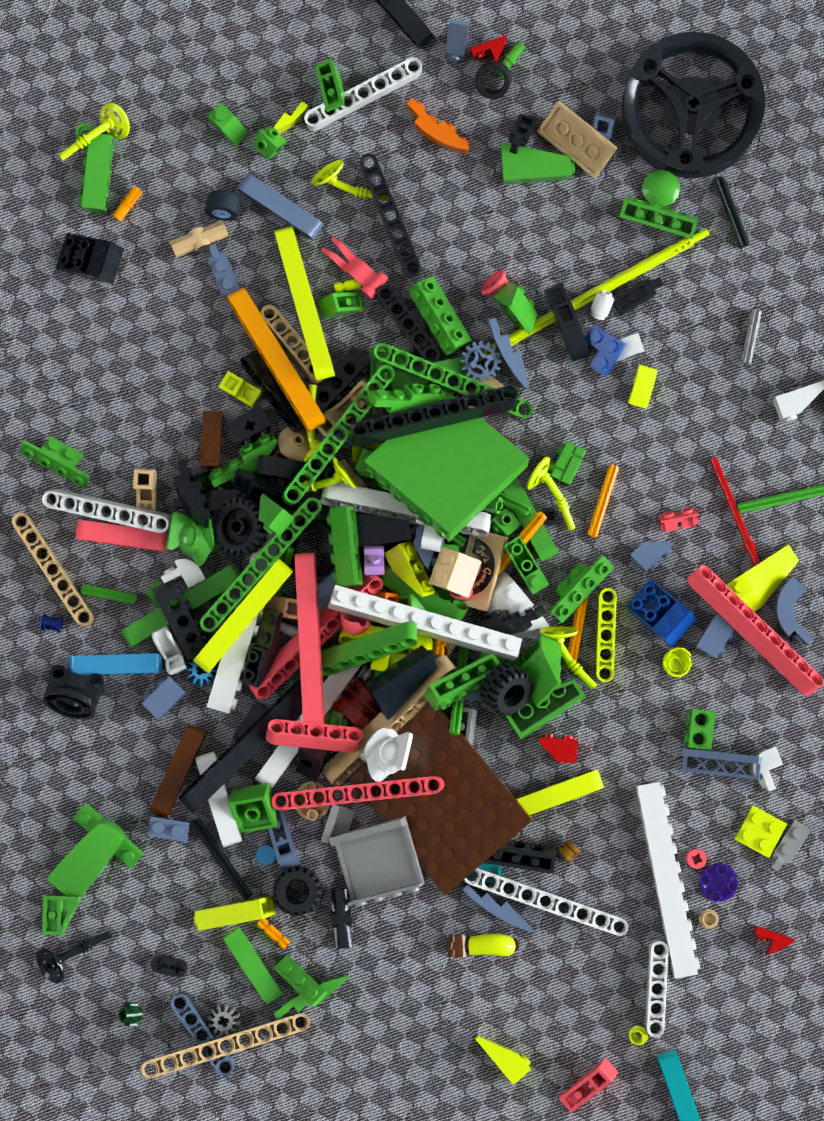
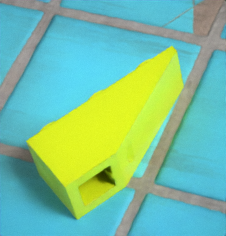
M412 541L398 544L384 553L391 570L421 597L436 593L433 585L429 584V577Z

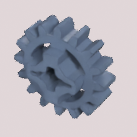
M480 340L479 345L472 342L473 347L466 346L468 352H462L461 354L465 357V359L460 360L461 363H465V366L461 369H467L466 377L472 375L474 380L478 377L479 382H482L485 377L489 381V375L495 377L496 373L494 371L501 369L497 366V363L502 362V360L497 359L501 353H495L494 351L497 347L490 348V342H487L486 345H483L482 340ZM480 348L488 350L491 354H483ZM473 352V361L468 363L469 356ZM479 356L486 359L483 367L480 364H476ZM492 360H494L493 367H492V369L489 371V369H488L489 362L492 361ZM471 369H480L482 374H477L473 372Z

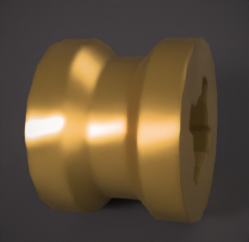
M568 839L563 847L557 849L570 863L573 862V858L581 853Z

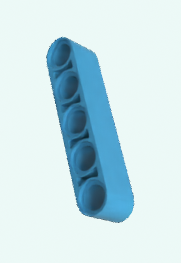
M161 653L68 656L69 673H78L83 676L94 673L100 675L163 673V656Z

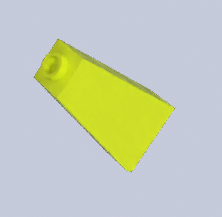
M270 895L201 909L194 912V923L198 931L264 919L276 914L273 897Z

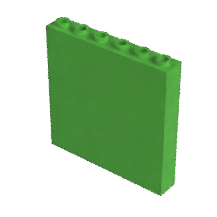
M444 387L442 388L446 398L440 402L456 398ZM477 418L386 440L364 460V471L367 476L376 479L384 490H389L398 502L402 501L411 513L421 517L425 525L434 528L438 536L450 542L528 467L529 457L482 418Z

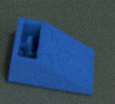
M651 579L625 606L630 613L670 648L697 620L688 608Z

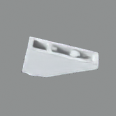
M824 380L776 396L773 402L780 421L786 419V422L797 419V415L824 389Z

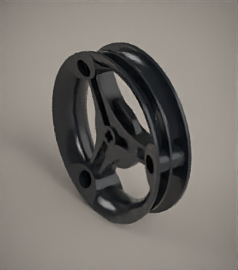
M684 32L666 37L648 48L639 57L629 74L622 97L623 126L635 151L654 168L669 171L674 176L682 178H701L717 174L735 164L747 152L761 127L765 112V91L761 76L752 60L744 51L720 36L704 32ZM702 53L713 56L727 64L736 73V76L732 81L716 85L700 77H686L680 80L661 68V64L666 58L677 54ZM650 67L653 69V72L650 74L646 73L644 68ZM657 75L671 84V88H666L656 80ZM747 82L750 85V88H743L741 83ZM648 84L656 88L665 98L664 110L666 117L671 125L678 130V149L670 153L652 141L640 120L639 94L641 87ZM734 87L735 93L720 97L719 92ZM740 98L741 101L747 104L746 120L740 134L723 151L713 156L702 158L695 152L698 134L707 131L716 123L723 105ZM691 102L695 103V108H691ZM684 133L693 134L690 149L682 148ZM686 157L689 160V163H681L680 158Z

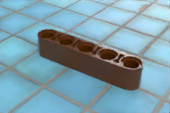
M188 724L153 800L150 811L165 818L169 817L203 743L206 731Z

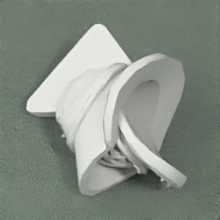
M381 728L371 735L360 759L367 763L369 773L375 781L381 782L388 775L399 770H405L413 737L412 733L406 732L398 735L393 729Z

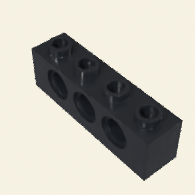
M354 346L334 365L335 376L323 379L317 384L315 403L322 414L330 410V406L333 403L338 404L344 397L343 393L346 389L351 390L357 383L355 380L360 375L363 377L370 369L368 367L370 361ZM348 366L355 368V372L351 375L345 373V368ZM340 380L342 386L335 389L332 387V382ZM323 393L329 395V400L324 403L318 399Z
M172 579L152 589L187 660L196 657L209 641L205 633H200L198 628L201 625L197 617L192 618L190 611L193 609L188 600H183L181 596L184 594L182 587L179 583L175 584ZM173 599L179 600L178 603H177V605H175V606H170V605H169V602H170L171 600H173ZM180 616L187 617L184 622L177 621ZM189 632L195 633L194 637L190 639L186 638V635Z
M510 840L484 863L553 874L557 847Z

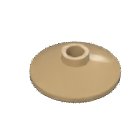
M287 427L278 436V448L287 459L303 461L311 449L309 447L307 430L304 428L294 433Z

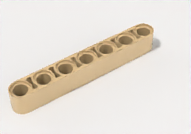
M24 513L15 514L12 518L15 530L75 622L83 627L90 626L94 621L92 611L32 519ZM25 517L26 525L19 527L18 520ZM35 533L37 535L36 541L29 543L28 536ZM42 549L47 550V556L44 559H40L38 556L39 551ZM52 565H56L58 568L57 573L54 575L49 574V567ZM62 581H67L68 588L65 591L59 589V584ZM72 597H77L79 600L78 605L75 607H71L69 604ZM82 613H88L89 620L86 623L80 621Z

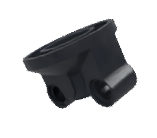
M62 665L53 666L49 672L50 680L43 697L45 705L52 711L73 719L82 720L94 717L99 699L105 692V683L102 675L94 673L85 677L78 673H67L66 668ZM58 675H62V676H63V677H61V678H55V677L58 676ZM94 684H100L98 687L92 686Z

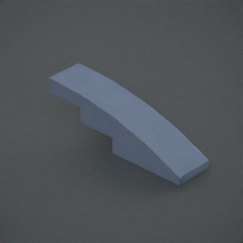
M496 317L487 318L486 321L498 352L501 353L502 360L519 384L525 389L530 388L521 352L519 350L512 351L508 334L500 335Z
M468 883L462 888L477 904L494 916L528 932L533 931V928L506 900L499 905L487 892L480 897Z

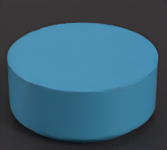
M263 845L257 850L256 857L261 864L268 865L275 860L276 854L273 847Z

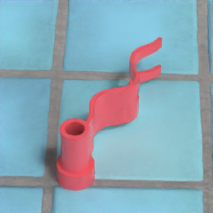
M333 236L331 240L341 250L349 263L330 250L322 248L321 251L362 285L361 291L372 300L377 295L378 289L389 278L381 271L377 274Z

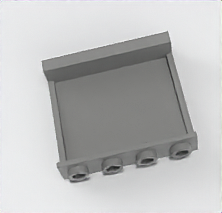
M406 816L343 832L329 838L330 845H335L350 895L351 901L348 902V905L355 904V907L367 904L366 901L373 900V902L384 900V896L387 895L394 898L402 895L403 891L408 890L409 893L417 892L425 884Z

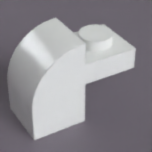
M188 559L175 560L174 562L178 568L174 569V567L165 570L163 572L164 575L161 576L164 583L183 577L189 589L206 580L201 568Z
M771 747L756 755L762 757L760 780L758 781L761 788H765L766 791L776 789L769 770L783 765L777 748ZM751 764V775L754 776L756 774V764Z

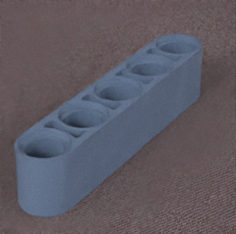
M249 173L246 174L237 187L241 194L289 226H293L295 230L311 240H314L324 225L319 219Z
M178 993L172 998L171 1007L197 1045L218 1039L186 994ZM176 998H183L185 1006L182 1008L178 1007L175 1004ZM194 1014L197 1018L196 1023H189L186 1019L187 1015ZM205 1030L208 1033L207 1039H200L198 1031ZM220 1044L221 1050L226 1052L224 1046ZM205 1046L202 1048L204 1055L209 1057L211 1055L209 1047ZM230 1055L209 1060L220 1076H229L234 1070L235 1063ZM222 1062H228L231 1066V1069L229 1071H223L220 1068V1064Z

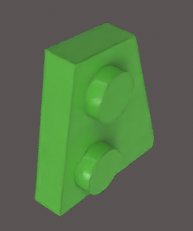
M44 895L42 935H63L81 900V896Z

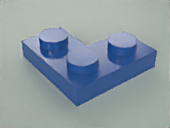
M593 324L585 340L599 351L589 367L607 377L627 344Z

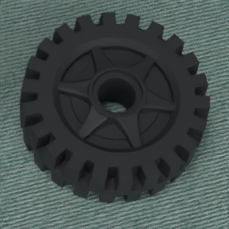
M233 498L232 500L225 501L226 504H221L219 506L221 509L215 511L217 516L212 518L215 521V524H212V528L215 529L213 535L216 537L214 542L219 544L218 547L223 552L231 555L245 556L256 553L258 551L257 548H262V542L267 540L265 534H269V532L262 528L264 524L258 519L260 505L252 500Z

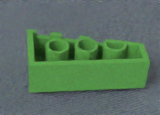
M574 679L560 684L559 688L554 690L548 700L544 701L539 707L535 705L532 696H530V700L528 703L526 702L523 709L521 708L516 714L513 713L511 716L506 715L505 717L520 740H523L584 700L585 694Z

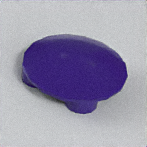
M714 863L702 871L700 888L708 899L714 902H723L735 894L738 889V878L730 866L723 863Z

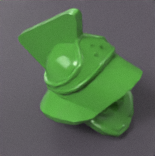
M179 512L172 514L166 544L167 550L178 547L187 556H191L199 567L203 565L210 552H223L218 547L219 544L214 542L211 519L207 520L208 528H204L196 521Z

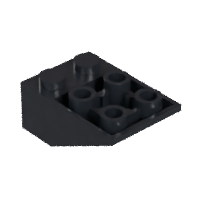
M67 233L56 269L113 285L124 248L111 241Z

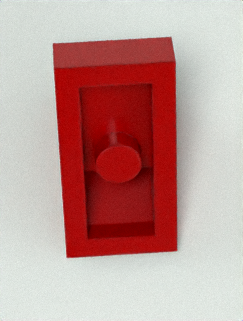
M506 35L471 47L470 55L472 60H482L490 54L493 61H499L506 46Z
M756 925L754 926L753 933L757 934V939L766 942L768 938L771 939L766 952L768 955L794 942V939Z

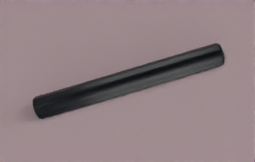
M195 818L190 822V825L243 900H247L252 896V892L200 818Z

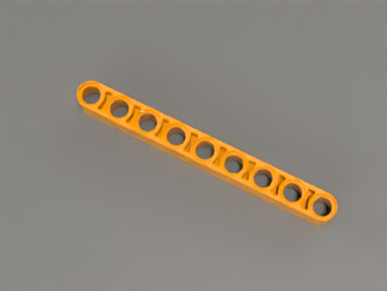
M242 287L227 295L226 298L229 305L306 430L310 432L325 424L326 421L322 412L245 288Z

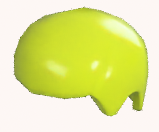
M680 647L668 650L663 657L665 672L671 677L686 675L692 666L691 653L685 648Z

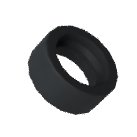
M488 61L478 69L474 80L475 87L483 97L498 99L504 96L510 88L512 81L511 72L502 62ZM490 69L498 70L504 77L503 86L495 91L486 88L482 81L483 74Z

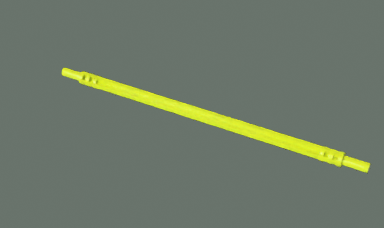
M705 228L694 234L693 239L685 237L574 298L571 300L574 310L576 311L594 301L597 292L602 290L610 292L694 246L695 242L709 235L708 230ZM551 311L536 319L530 334L522 329L509 334L511 346L556 322L553 312ZM495 343L491 344L490 348L494 347ZM488 350L482 351L483 354H491ZM479 356V357H478L479 360H478L477 362H480V361H482V360L485 359V358H481V357Z

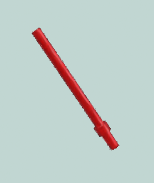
M717 457L711 458L709 460L744 542V550L748 552L752 564L756 565L760 561L755 551L754 541L750 539Z

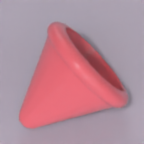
M504 270L494 272L483 284L481 289L482 295L493 297L508 283L506 272Z

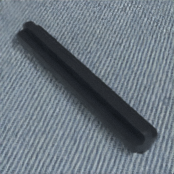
M724 176L718 177L714 180L739 248H745L749 246V240Z

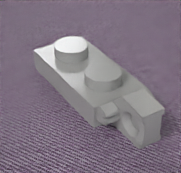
M793 820L773 851L772 857L775 860L770 868L778 872L783 864L787 866L811 830L798 821Z

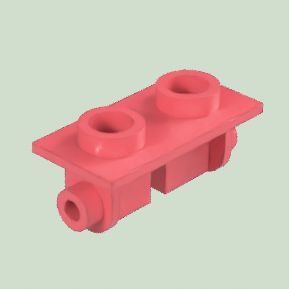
M691 507L683 508L678 512H663L662 515H658V519L661 522L660 529L665 532L679 530V522H681L682 529L694 527L696 524H699V514L695 508Z

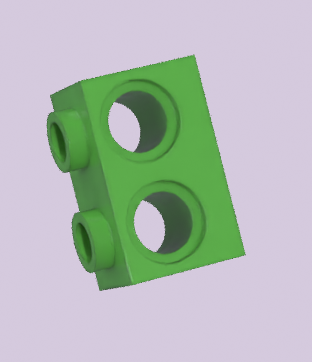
M690 709V713L687 712L686 724H689L688 732L684 733L683 740L687 748L711 750L716 712ZM698 714L703 715L705 718L703 725H698L695 722ZM696 733H699L703 738L702 743L699 745L693 741V736Z

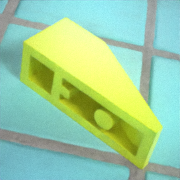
M480 1035L475 1037L476 1041L513 1085L531 1070L529 1066L531 1062L525 1054L521 1056L517 1051Z

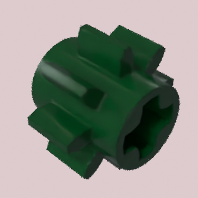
M125 1003V1008H121L119 1011V1019L124 1023V1026H138L137 1022L143 1019V1010L141 1007H138V1003Z

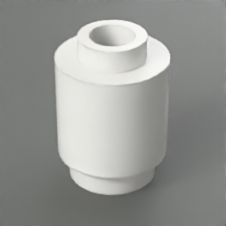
M606 290L596 293L590 308V315L592 317L604 320L608 316L614 302L612 293Z

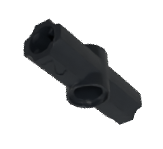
M347 889L330 890L332 902L331 920L332 928H334L336 949L353 947L351 936L352 918L348 905Z

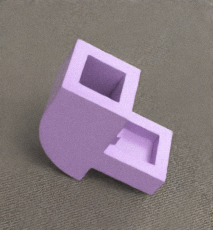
M364 546L365 575H384V546Z

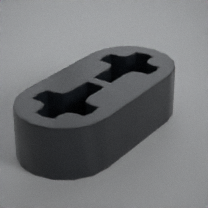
M157 955L151 961L152 970L160 974L181 977L188 970L187 962L180 958ZM162 959V963L168 964V967L162 966L160 969H157L158 966L155 965V962ZM180 962L184 970L177 973L175 968H170L171 965H177Z

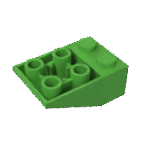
M543 634L520 657V669L532 680L533 689L531 690V696L537 707L544 701H547L550 694L557 690L561 684V643Z

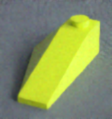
M787 545L726 585L755 612L762 608L799 560L791 547Z

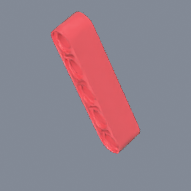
M78 520L75 539L168 552L166 544L169 532L157 533L129 526Z
M280 719L271 720L266 732V740L273 745L349 753L357 752L360 749L363 732L355 727Z

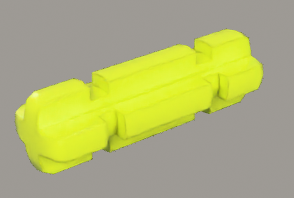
M355 279L344 281V283H334L335 293H343L345 290L346 292L358 290L363 287Z

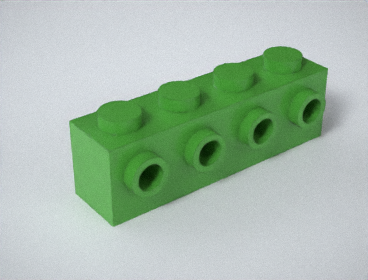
M434 276L417 282L408 291L446 356L462 350L472 341Z
M491 653L428 685L424 696L434 711L440 708L446 709L452 702L456 700L461 701L466 698L469 693L479 692L482 680L486 678L485 675L493 667L496 668L500 662Z

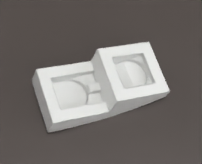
M639 333L619 339L627 345L616 362L644 352Z

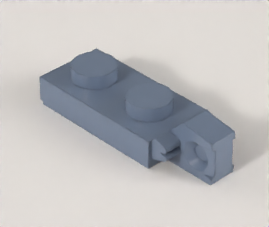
M214 243L208 246L212 254L208 259L224 298L239 290L240 287L224 251L219 252Z

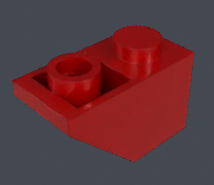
M543 734V738H538V742L556 762L577 763L578 740H574V736L562 735V739L554 738V734Z

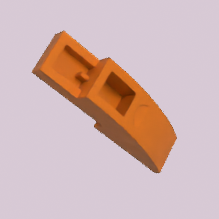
M411 98L407 102V109L417 118L414 121V127L421 134L445 149L461 154L469 153V142L463 136L459 137L455 133L457 130L451 123L447 124L443 120L437 125V119L432 114L428 115L424 111L425 107L420 101H415Z

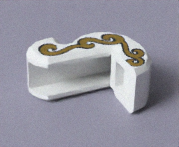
M165 626L153 631L151 635L153 642L166 662L168 674L173 675L186 669V656L177 639H175L172 629L169 626Z

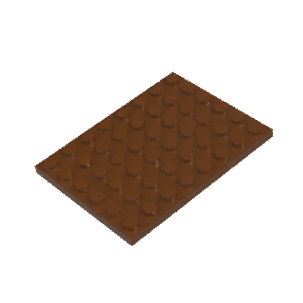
M429 703L396 732L398 735L406 732L413 734L405 770H399L390 774L382 781L439 776L444 780L443 790L430 795L368 802L384 821L406 816L420 866L442 893L447 895L530 824L533 819L461 732L459 735L449 733L450 718L441 708L434 711ZM366 762L349 777L354 784L377 782L371 777ZM431 780V789H438L439 783L437 780ZM413 781L411 790L418 792L420 786L417 782ZM394 783L392 792L399 794L400 786ZM374 786L373 794L379 796L381 788Z

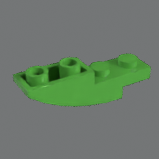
M414 383L413 385L405 384L403 391L369 390L367 398L374 407H385L389 414L438 403L446 398V394L437 384L421 385Z
M264 434L256 442L245 444L238 451L241 458L233 459L228 465L214 469L208 475L214 488L230 479L233 481L238 468L253 473L257 468L258 456H269L277 444L273 434Z

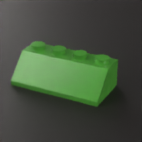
M345 506L330 509V514H327L328 526H331L332 531L329 534L330 545H333L334 553H331L332 565L335 564L336 572H333L334 584L341 587L363 585L355 508Z

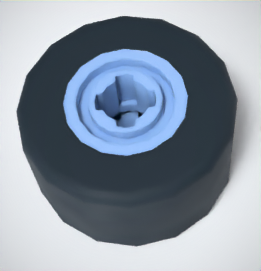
M211 191L207 195L205 212L208 216L217 220H235L239 216L241 199L238 195L229 191Z

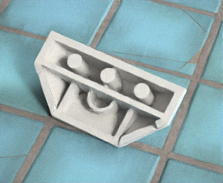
M505 571L498 574L488 610L489 613L500 609V612L508 610L509 614L516 611L523 613L526 608L534 606ZM541 616L539 619L531 621L532 626L526 631L510 635L536 639L541 635L539 633L540 629L550 626Z

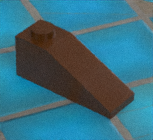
M223 411L203 412L200 447L201 468H221Z

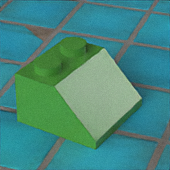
M509 282L493 297L511 322L530 334L538 315L534 309L535 304L530 298L524 296L526 292L519 284L515 285Z
M268 783L231 790L228 805L240 834L277 827L276 810L271 803L273 794Z

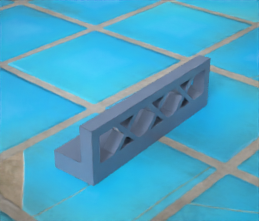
M682 748L681 756H684L682 772L760 780L761 756ZM688 757H696L700 765L695 769L687 768ZM710 759H714L720 765L714 771H710L705 765ZM730 761L735 762L739 767L733 773H729L724 767ZM749 763L756 764L755 776L748 775L743 768Z

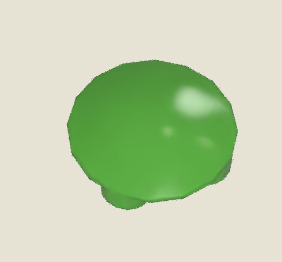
M656 170L648 174L644 179L642 190L645 199L649 203L665 207L674 203L678 198L680 186L676 176L671 172Z

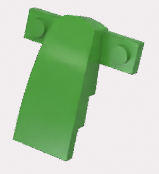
M85 803L73 819L89 833L64 857L46 879L65 896L82 897L106 868L114 855L132 869L144 855V852L126 837L118 824L103 818L90 805Z

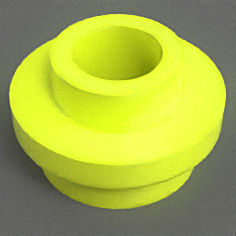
M634 1026L629 1031V1039L635 1045H643L648 1040V1032L642 1026ZM637 1032L642 1035V1038L637 1036Z

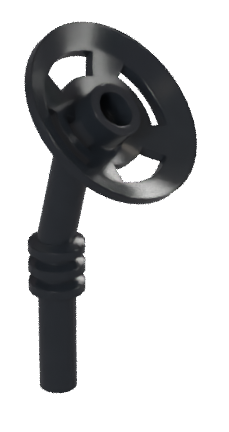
M108 930L90 940L87 938L86 941L79 942L78 946L59 956H56L46 948H41L36 953L37 964L49 981L58 984L64 979L62 962L81 952L85 953V951L93 949V946L111 938L112 934Z

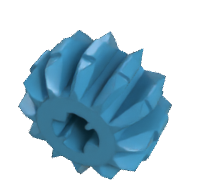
M190 660L188 661L192 668H186V671H192V674H189L187 678L191 679L195 676L193 684H196L200 679V686H204V680L210 685L209 677L215 680L216 676L212 675V672L217 673V668L212 669L209 673L206 672V674L202 673L199 675L198 672L200 671L197 670L199 666Z

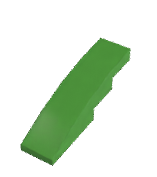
M465 357L434 362V364L464 376L468 372L467 369H461L465 366V363H461L460 360L465 359ZM422 366L413 367V370L420 372ZM436 369L430 371V376L433 379H438L439 372ZM403 371L394 372L391 386L393 391H402L405 384L413 385L418 383L430 385L433 383ZM450 376L448 378V381L456 378L454 376Z
M240 927L223 937L224 941L265 1003L268 1005L282 996V990Z
M347 975L319 983L328 994L318 1005L348 979ZM298 994L277 1009L274 1015L280 1019L292 1007L300 1012L309 1003Z

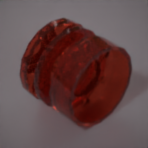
M353 679L351 683L357 689L352 691L347 686L346 690L351 696L347 698L340 694L332 704L363 730L371 721L366 713L369 711L374 715L377 714L372 708L376 703L366 686Z

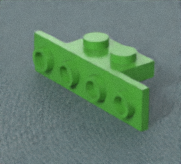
M52 436L47 439L41 449L26 440L22 441L20 453L26 458L32 459L42 467L48 468L59 476L67 478L75 485L87 489L91 476L76 468L83 457V453Z
M603 555L589 568L580 563L572 569L567 578L561 581L554 590L561 598L549 611L563 623L615 567Z

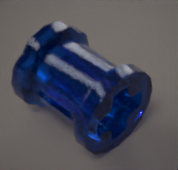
M43 614L41 631L47 629L61 633L64 618L61 616L59 618L50 617L47 614Z

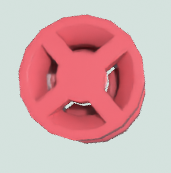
M692 849L686 854V863L690 867L699 869L705 865L707 858L703 851Z

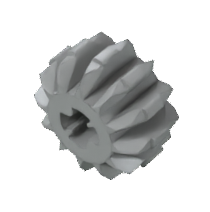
M220 1004L217 1005L218 1012L212 1009L211 1013L214 1016H208L207 1018L209 1021H214L208 1025L209 1028L215 1026L212 1033L216 1034L219 1030V1037L221 1038L224 1035V1031L227 1036L231 1035L230 1029L236 1033L238 1029L234 1025H240L241 1023L238 1020H234L240 1017L239 1013L232 1014L236 1009L235 1007L228 1011L229 1004H225L224 1010ZM221 1016H224V1018L229 1019V1021L226 1023L228 1025L219 1022V1020H221L222 1018Z

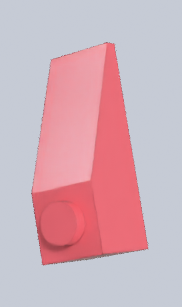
M605 1057L559 1096L558 1099L572 1113L612 1083L618 1071Z

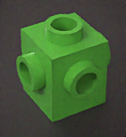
M270 126L266 129H260L255 134L256 139L252 145L269 160L279 154L287 141L277 130Z
M507 507L500 511L499 514H491L490 529L494 534L508 537L521 525L517 520L515 512Z

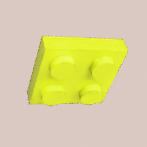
M752 805L734 840L770 858L787 824Z

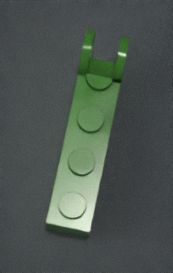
M88 123L78 125L75 130L77 139L79 140L84 131H92L93 127ZM100 134L92 139L90 144L87 143V146H85V150H87V157L83 159L85 176L81 178V187L84 188L83 194L79 196V206H82L84 212L107 214L114 138L112 135Z

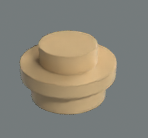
M706 909L701 912L699 921L704 928L712 929L717 926L719 916L714 910Z

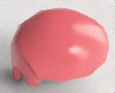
M341 613V625L347 633L358 635L369 629L371 620Z

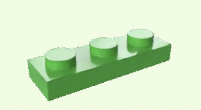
M288 955L274 967V970L313 1008L328 994Z

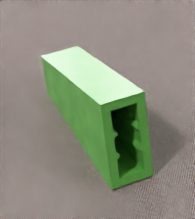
M501 143L503 185L571 180L572 174H575V164L571 162L570 156L521 146L518 153L514 154L509 152L511 144Z

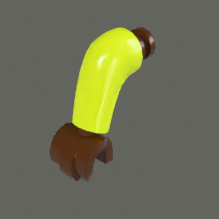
M465 934L449 935V939L446 942L448 956L454 958L468 957L469 954L506 957L512 955L519 948V942L516 938L503 934H482L470 936V938Z

